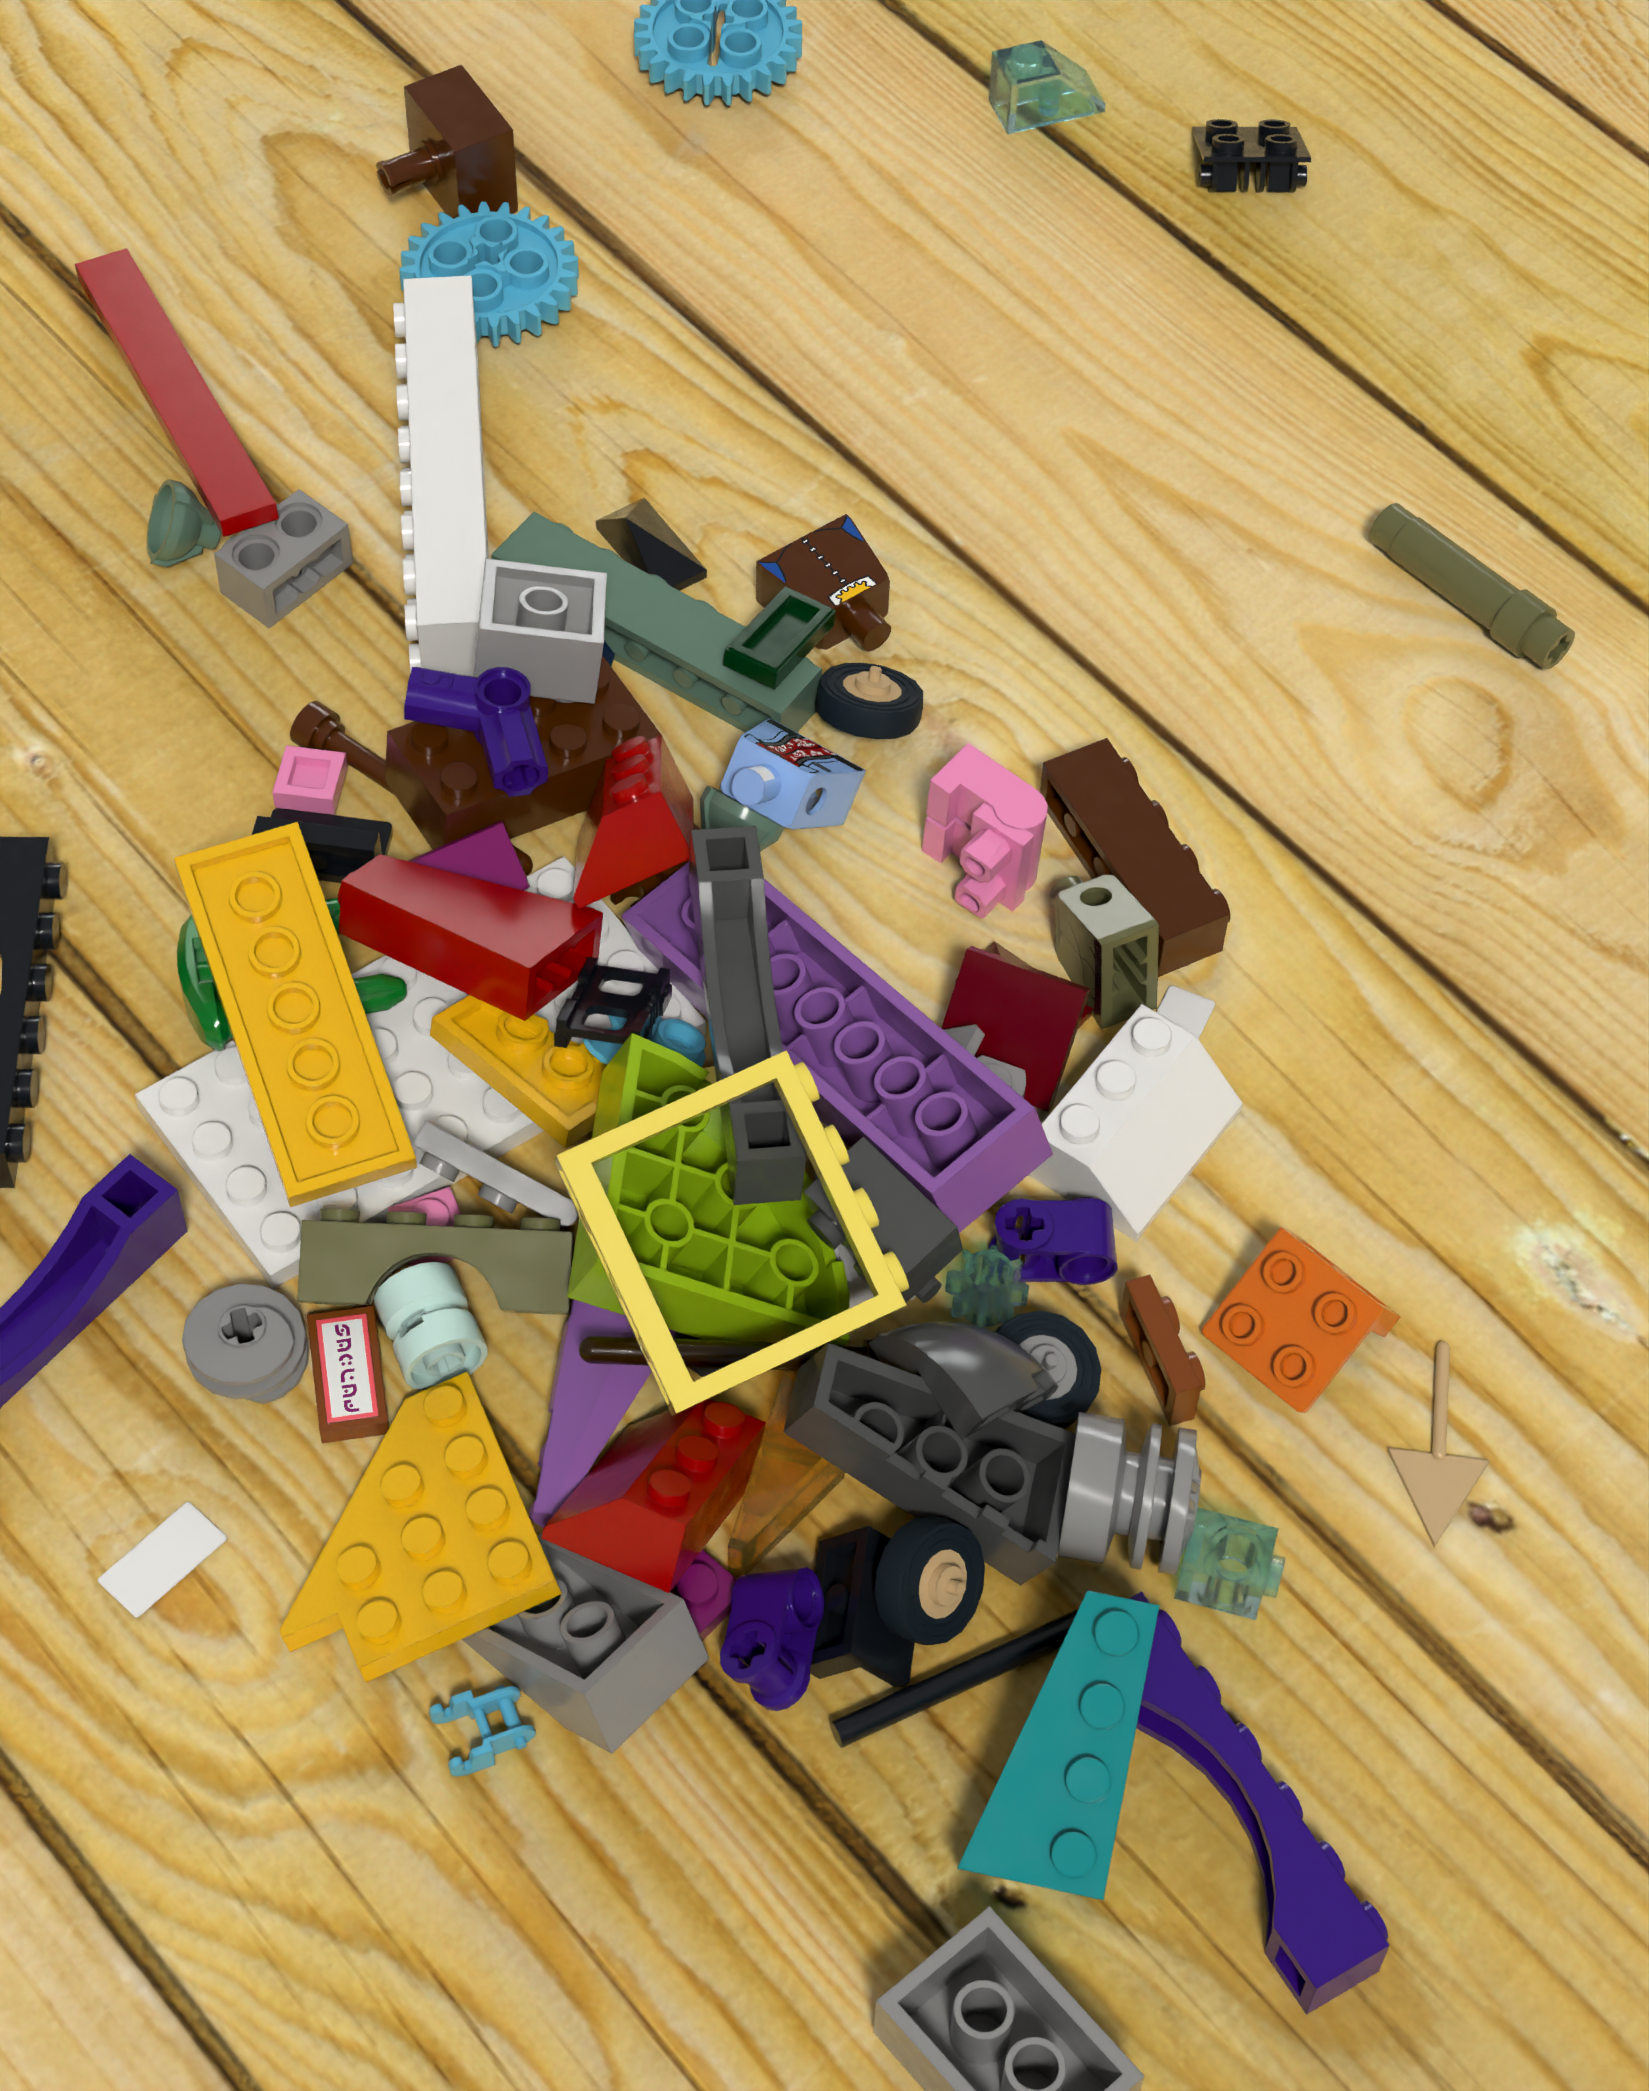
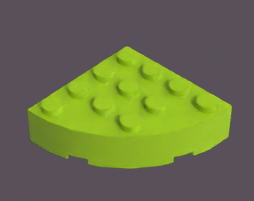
M631 1033L602 1071L592 1139L711 1085L712 1083L705 1079L710 1072L678 1052ZM720 1107L593 1165L668 1329L702 1340L777 1343L850 1308V1293L844 1262L836 1261L835 1251L816 1235L807 1222V1219L812 1214L804 1190L812 1184V1181L805 1170L801 1200L733 1205ZM579 1217L567 1298L625 1315ZM849 1333L829 1343L846 1345L849 1342Z

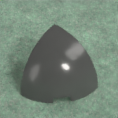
M940 1321L917 1323L889 1331L868 1343L880 1362L923 1378L961 1440L1011 1411L1021 1414L1050 1398L1058 1389L1057 1383L1049 1372L1021 1346L1005 1336L971 1324Z

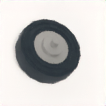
M1035 1311L1018 1314L994 1331L1010 1339L1030 1353L1049 1372L1058 1385V1389L1050 1398L1022 1414L1065 1429L1078 1420L1079 1412L1087 1413L1099 1392L1102 1369L1096 1347L1081 1327L1063 1315L1046 1311Z

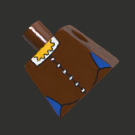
M847 514L756 561V601L763 608L784 587H788L836 610L834 626L815 646L817 649L827 650L852 636L865 651H873L888 639L891 633V626L884 618L888 614L890 580L880 561Z

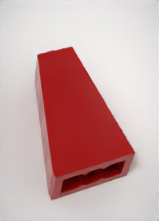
M379 854L356 871L349 873L341 880V886L338 891L340 934L523 1021H526L578 981V976L588 957L599 959L603 912L591 907L584 906L578 909L575 903Z

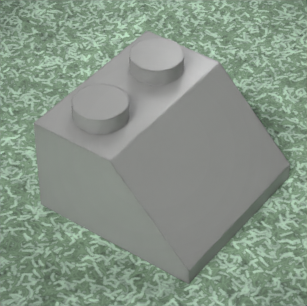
M485 558L473 677H479L483 672L492 668L508 667L519 671L527 677L531 685L530 696L550 698L561 703L584 702L595 704L604 645L607 573Z

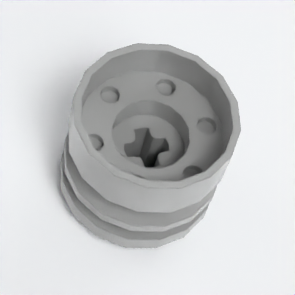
M1079 1412L1058 1557L1103 1564L1114 1534L1128 1536L1130 1568L1141 1570L1147 1539L1160 1541L1158 1573L1176 1575L1180 1557L1193 1535L1198 1507L1201 1470L1196 1449L1197 1430L1179 1428L1173 1458L1161 1457L1159 1454L1162 1425L1151 1424L1145 1436L1141 1452L1136 1453L1126 1451L1124 1419Z

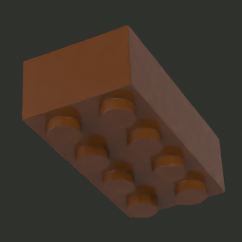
M603 655L595 704L584 702L561 703L550 698L530 696L531 711L548 766L547 782L537 786L530 795L509 797L505 791L494 788L483 746L477 741L473 731L417 721L387 731L385 781L432 850L501 820L509 838L512 839L587 811L605 761L613 757L611 754L613 749L623 742L638 736H644L646 741L661 735Z

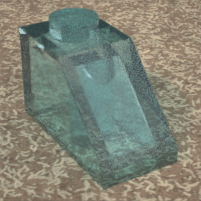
M1042 40L992 51L989 102L1007 134L1105 112V102L1087 71Z

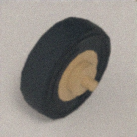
M843 663L830 667L822 674L818 684L816 709L825 722L840 731L871 739H896L911 734L918 727L923 711V690L915 680L897 670L868 663Z
M938 1516L914 1518L895 1532L885 1546L878 1564L874 1593L879 1616L889 1631L914 1643L935 1645L947 1643L964 1630L976 1612L983 1592L985 1573L981 1546L972 1532L949 1519Z

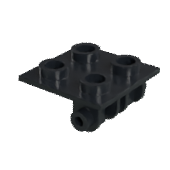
M1214 119L1207 121L1206 127H1192V134L1204 162H1209V164L1199 165L1198 185L1208 186L1209 192L1236 191L1238 162H1240L1241 192L1248 191L1250 162H1256L1255 180L1257 192L1264 191L1266 162H1269L1268 192H1295L1296 187H1305L1307 183V166L1298 165V162H1311V155L1297 127H1290L1291 124L1284 120L1268 119L1260 121L1258 127H1238V123L1235 121Z

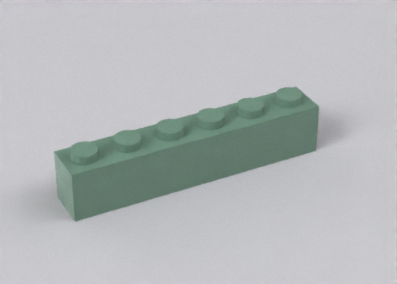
M533 512L491 554V558L495 560L607 573L604 640L615 654L613 660L743 732L749 731L767 719H773L798 733L817 711V690L822 676V668L816 666L809 658L805 657L775 690L724 666L725 649L747 626H743L717 612L709 603L695 600L673 588L661 577L648 574L622 560L615 552L606 548H600L583 539L564 524L554 523Z

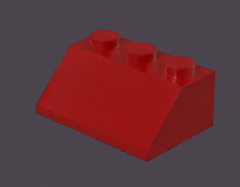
M662 734L646 741L644 736L629 739L614 748L611 752L613 757L605 761L577 841L573 900L578 909L690 858L691 830H694L693 796Z
M707 1399L672 1416L668 1410L629 1425L543 1527L541 1539L670 1593L749 1489L766 1422L743 1413L741 1409L732 1404Z

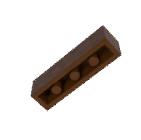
M1108 738L1043 762L1040 793L1047 802V813L1091 879L1105 874L1114 875L1159 924L1158 977L1223 951L1227 924L1231 918L1228 903L1224 895L1216 888L1211 889L1199 871L1198 861L1192 849L1187 844L1181 845L1169 828L1166 813L1160 803L1156 800L1151 801L1139 785L1138 776L1131 761L1126 757L1121 758Z

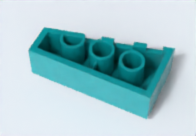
M1087 1590L957 1869L1088 1898L1104 1899L1160 1605Z

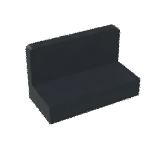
M281 808L274 809L271 817L257 816L252 832L253 835L298 822L318 880L341 883V880L349 873L356 871L379 854L387 856L393 836L392 825L389 822Z
M871 1526L819 1541L814 1573L819 1578L823 1589L824 1613L817 1630L810 1674L822 1679L862 1668L888 1684L899 1687L910 1682L915 1643L889 1631L879 1616L874 1595L876 1570L884 1548L891 1538Z

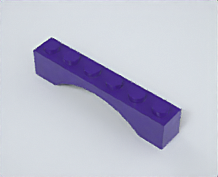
M131 1154L82 1197L67 1226L46 1257L24 1284L0 1308V1408L188 1232L178 1189Z
M1142 1591L1129 1598L1150 1603ZM1159 1609L1136 1729L1179 1753L1207 1777L1231 1806L1250 1840L1263 1880L1267 1914L1264 1953L1307 2015L1379 1972L1390 1946L1387 1942V1928L1372 1904L1366 1900L1359 1902L1344 1880L1345 1870L1335 1850L1324 1840L1317 1842L1302 1820V1807L1295 1793L1285 1782H1275L1261 1762V1749L1252 1732L1243 1723L1235 1724L1220 1704L1221 1694L1214 1678L1205 1667L1201 1665L1195 1667L1181 1648V1636L1174 1621L1164 1610Z

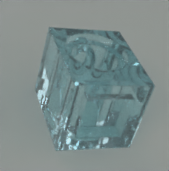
M1197 1507L1194 1531L1187 1543L1174 1599L1256 1620L1262 1595L1272 1598L1277 1596L1286 1559L1285 1557L1273 1554L1279 1528ZM1233 1559L1241 1562L1248 1570L1232 1572L1222 1567L1218 1561Z

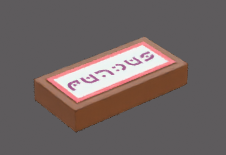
M374 1306L307 1315L322 1443L385 1435L389 1429Z

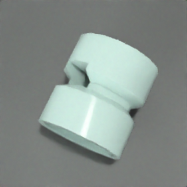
M440 1262L420 1263L394 1274L378 1288L374 1296L375 1308L386 1335L394 1341L392 1344L394 1355L405 1382L414 1389L426 1390L468 1371L469 1375H471L483 1364L488 1355L487 1345L474 1315L468 1311L466 1295L455 1270L451 1266Z

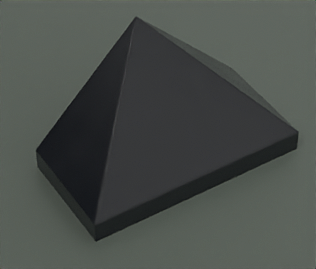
M645 498L596 520V529L622 560L648 574L661 577L673 588L680 591L707 578L706 568Z

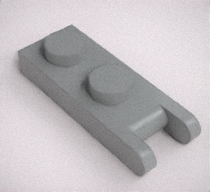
M425 1121L413 1142L415 1147L425 1152L419 1164L452 1182L455 1181L461 1171L483 1183L477 1194L478 1196L511 1214L519 1203L545 1218L560 1219L561 1226L563 1227L571 1226L578 1218V1213L572 1200Z

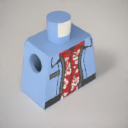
M767 719L741 735L721 782L720 790L739 803L792 830L838 826L845 823L866 770L777 721ZM822 788V794L819 798L815 791Z

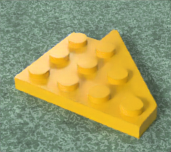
M468 1371L410 1396L403 1401L279 1629L280 1635L290 1652L344 1629L357 1667L365 1682H369L562 1594Z

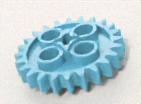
M651 0V5L640 6V18L634 20V54L639 57L640 70H649V81L651 83L664 80V92L667 94L681 88L683 89V100L685 101L690 100L697 93L703 94L705 105H709L714 96H722L726 105H731L733 95L740 94L745 100L750 102L752 101V90L758 89L768 95L771 93V81L785 84L787 71L795 72L797 70V58L802 57V20H797V8L795 6H786V0ZM720 11H725V23L721 28L718 63L715 66H711L712 53L716 45L718 14Z
M485 201L480 203L477 213H470L464 205H459V217L453 219L449 215L440 212L438 213V227L422 223V237L410 236L408 238L409 251L401 252L402 267L399 268L401 290L404 291L403 279L472 275L477 343L481 336H489L493 347L499 346L501 335L506 334L516 343H520L521 331L524 329L539 336L542 334L541 320L555 325L558 324V310L570 311L571 296L578 294V256H574L573 241H564V228L562 226L550 229L549 216L547 215L532 221L530 207L527 206L515 215L510 213L508 202H504L497 212H490L489 206Z

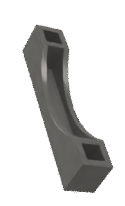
M756 826L691 830L688 878L717 1082L783 1052L772 980L764 875ZM774 1082L721 1106L733 1205L801 1200L806 1152Z

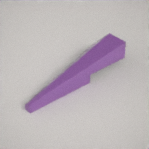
M574 1299L570 1317L563 1328L548 1412L552 1413L547 1441L541 1448L538 1466L542 1468L537 1495L529 1509L530 1519L542 1528L583 1481L651 1373L649 1366L590 1364L582 1360L579 1355V1345L586 1337L635 1338L625 1315ZM669 1329V1331H670L672 1337H674L675 1334H676V1331H673V1330H670V1329Z

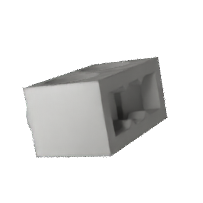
M300 489L280 504H276L279 519L244 530L238 536L228 539L221 549L214 553L220 593L267 628H271L353 564L348 524Z

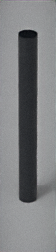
M1078 1609L830 1721L831 1731L836 1742L841 1748L848 1746L1061 1648Z

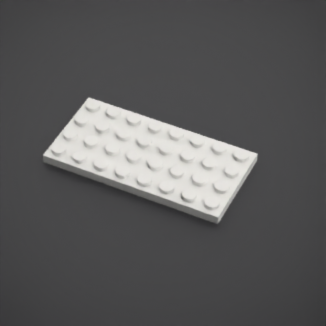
M563 856L527 876L530 887L524 891L575 903L573 900L575 868ZM602 899L587 905V907L603 912L598 965L658 973L659 970L637 949L629 931ZM386 955L351 974L353 979L386 974L403 979L407 985V996L403 1001L389 1010L366 1014L414 1150L417 1168L294 1207L289 1206L234 1040L225 1045V1050H214L135 1094L140 1112L272 1289L299 1275L302 1220L319 1221L320 1209L360 1211V1223L386 1224L388 1207L449 1187L468 1176L460 1171L455 1181L452 1182L419 1164L425 1152L415 1147L413 1142L425 1121L495 1159L544 1131L430 1036L432 1017L469 996V994ZM609 980L604 983L601 991L634 996L640 993L643 985ZM578 981L535 1013V1015L548 1020L549 1031L555 1033L556 1019L566 1000L571 999ZM672 984V997L663 1016L660 1017L663 1020L678 1019L687 1022L698 1029L703 1037H705L706 1021ZM603 1014L589 1015L584 1025L589 1027L613 1028L608 1015ZM572 1037L571 1041L581 1045L584 1038Z

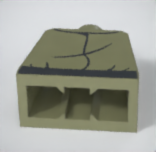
M1105 874L1083 882L1077 876H1068L1059 880L1052 887L1049 894L1050 901L1055 906V951L1070 980L1091 988L1086 1004L1093 1008L1092 1016L1099 1027L1104 1029L1130 1019L1141 1004L1151 1010L1157 1009L1159 924L1114 875Z

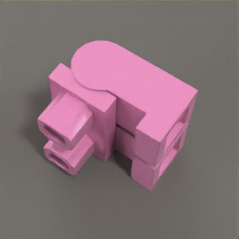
M969 743L930 780L926 814L929 816L925 819L922 852L940 863L951 853L960 858L959 863L965 871V876L956 886L954 899L958 904L979 918H985L998 903L1013 912L1024 901L1025 891L1030 889L1037 879L1047 818V802L1037 789Z

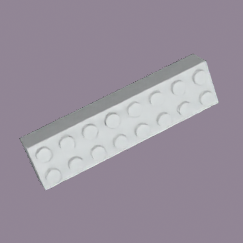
M472 275L403 279L404 302L393 303L395 336L396 338H406V343L395 344L397 379L407 378V384L396 385L398 418L399 420H409V425L398 428L400 463H410L411 465L410 468H402V471H400L402 506H412V510L404 511V514L401 515L403 550H414V554H405V559H403L405 595H416V598L407 599V604L404 605L407 641L418 640L419 642L409 644L410 673L412 667H420L473 677L485 558L489 559Z

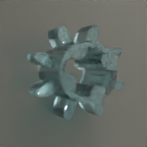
M992 1245L989 1250L978 1251L974 1254L968 1250L962 1251L961 1271H947L945 1291L955 1295L952 1300L951 1315L954 1318L964 1315L968 1321L982 1328L994 1326L1000 1322L1004 1324L1013 1318V1305L1019 1307L1026 1306L1029 1285L1019 1281L1023 1265L1021 1259L1010 1261L1008 1257L998 1252V1248L995 1245Z

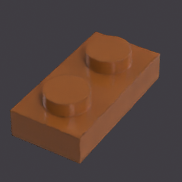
M1151 1275L1126 1281L1120 1317L1169 1426L1195 1418L1200 1391L1205 1389L1206 1382L1198 1356L1193 1351L1186 1353L1178 1336L1180 1323L1176 1308L1170 1297H1160Z

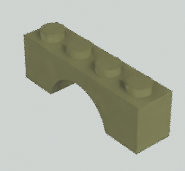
M325 1208L319 1211V1221L302 1220L298 1302L304 1304L372 1306L378 1288L399 1268L417 1259L443 1256L461 1260L475 1267L489 1282L499 1307L503 1312L570 1315L572 1299L567 1298L574 1255L575 1235L573 1232L560 1231V1219L525 1217L521 1218L520 1230L493 1228V1216L458 1214L454 1215L453 1227L426 1225V1213L392 1211L387 1212L386 1224L360 1223V1211Z

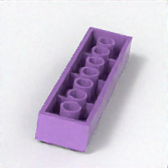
M688 862L622 914L621 917L637 949L658 970L660 968L670 969V982L708 1019L688 878ZM764 879L772 980L783 1052L787 1050L793 1065L804 1062L810 1071L820 1096L819 1100L812 1103L819 1120L826 1126L832 1124L838 1131L842 1141L850 1148L864 1137L958 1227L960 1233L1053 1155L1035 1107Z

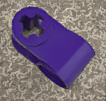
M1022 1198L1007 1202L996 1213L994 1223L995 1236L989 1243L987 1260L989 1267L996 1276L1007 1282L1018 1284L1025 1282H1070L1072 1284L1090 1285L1110 1279L1118 1270L1112 1208L1102 1200L1093 1198L1029 1200ZM1018 1216H1023L1021 1228H1015ZM1020 1254H1024V1263L1019 1267L1017 1265Z
M806 1567L740 1575L733 1586L731 1612L725 1641L720 1651V1664L724 1673L734 1681L748 1684L754 1700L766 1710L780 1711L789 1708L799 1701L806 1692L810 1682V1667L817 1630L824 1613L823 1589L814 1571Z

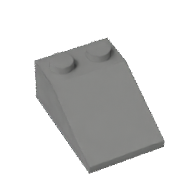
M541 1533L538 1538L562 1594L462 1640L563 1727L613 1754L709 1659V1656L683 1598L671 1592H664L541 1539Z

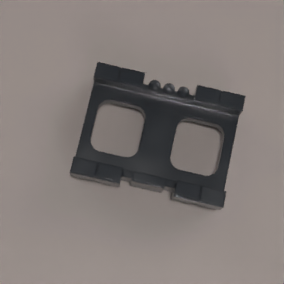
M588 957L578 976V985L571 999L566 1000L556 1019L554 1046L567 1048L572 1037L624 1044L631 1033L651 1041L653 1025L656 1023L658 1016H663L672 997L670 969L660 968L657 974L601 966L598 965V958ZM609 980L643 985L640 993L634 996L601 991L604 983ZM592 1014H603L627 1019L624 1027L619 1030L584 1025L587 1017Z

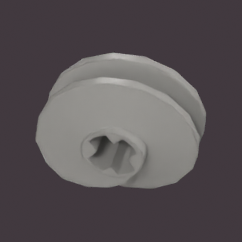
M236 1284L217 1289L196 1304L185 1320L182 1343L187 1364L195 1380L212 1394L266 1404L283 1398L300 1383L308 1364V1340L299 1310L285 1295L263 1285Z

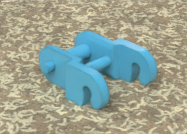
M500 1685L495 1688V1691L473 1698L471 1690L452 1696L449 1700L450 1706L446 1709H443L441 1704H435L429 1709V1716L435 1724L447 1723L468 1715L471 1719L476 1720L482 1736L483 1745L470 1750L468 1754L469 1760L463 1762L461 1757H454L449 1761L448 1767L452 1776H465L494 1766V1755L516 1747L518 1750L523 1749L535 1737L536 1731L534 1727L522 1725L514 1703L521 1697L518 1687ZM500 1710L507 1731L492 1735L485 1715Z

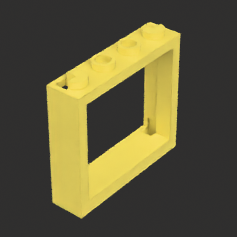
M787 1050L556 1155L555 1158L556 1168L672 1416L907 1305L901 1292L909 1289L904 1270L893 1251L882 1254L871 1230L879 1226L878 1216L873 1204L862 1187L855 1191L852 1190L841 1167L850 1162L845 1145L832 1124L823 1128L812 1105L813 1102L820 1099L814 1079L804 1062L793 1065ZM774 1082L874 1297L693 1382L593 1165Z

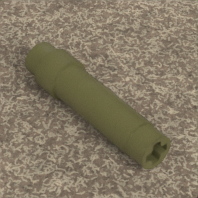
M1393 503L1386 507L1374 521L1369 533L1371 542L1389 554L1393 560L1490 630L1491 637L1517 657L1524 658L1528 656L1547 670L1558 664L1567 654L1574 641L1575 632L1556 618L1557 613L1555 609L1526 589L1519 590L1420 517H1416L1398 503Z

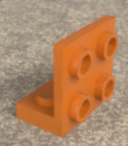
M1280 1227L1204 1325L1202 1334L1293 1409L1300 1413H1306L1370 1331L1386 1337L1401 1316L1300 1236Z

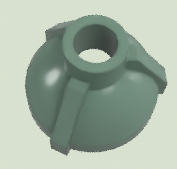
M167 479L161 485L158 493H155L147 530V552L151 559L150 564L162 567L171 566L200 554L203 548L215 549L221 535L209 510L199 502L195 493L182 482Z
M706 786L700 798L702 829L756 826L760 851L777 842L785 828L714 787Z

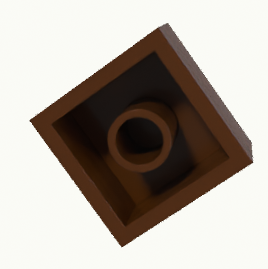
M459 65L404 86L410 151L389 160L377 162V176L385 193L388 196H393L399 191L422 183L445 214L453 219L459 217V205H464L470 213H477L480 203L484 201L489 206L490 212H497L504 202L509 203L511 214L518 212L513 129L466 69Z

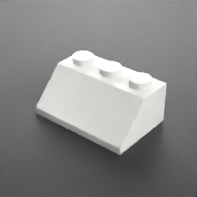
M1141 1004L1042 1123L1053 1155L1031 1172L1029 1176L1068 1200L1093 1198L1106 1202L1112 1208L1113 1228L1137 1242L1240 1113L1243 1103L1196 1035Z

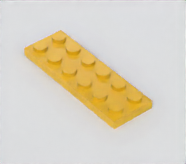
M298 822L174 857L176 871L289 1206L294 1207L417 1168L414 1150Z

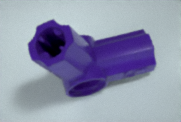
M412 667L404 704V719L473 731L475 738L483 746L494 788L505 791L509 797L530 795L537 786L547 782L548 766L530 707L531 685L526 676L508 667H496L486 670L479 677Z

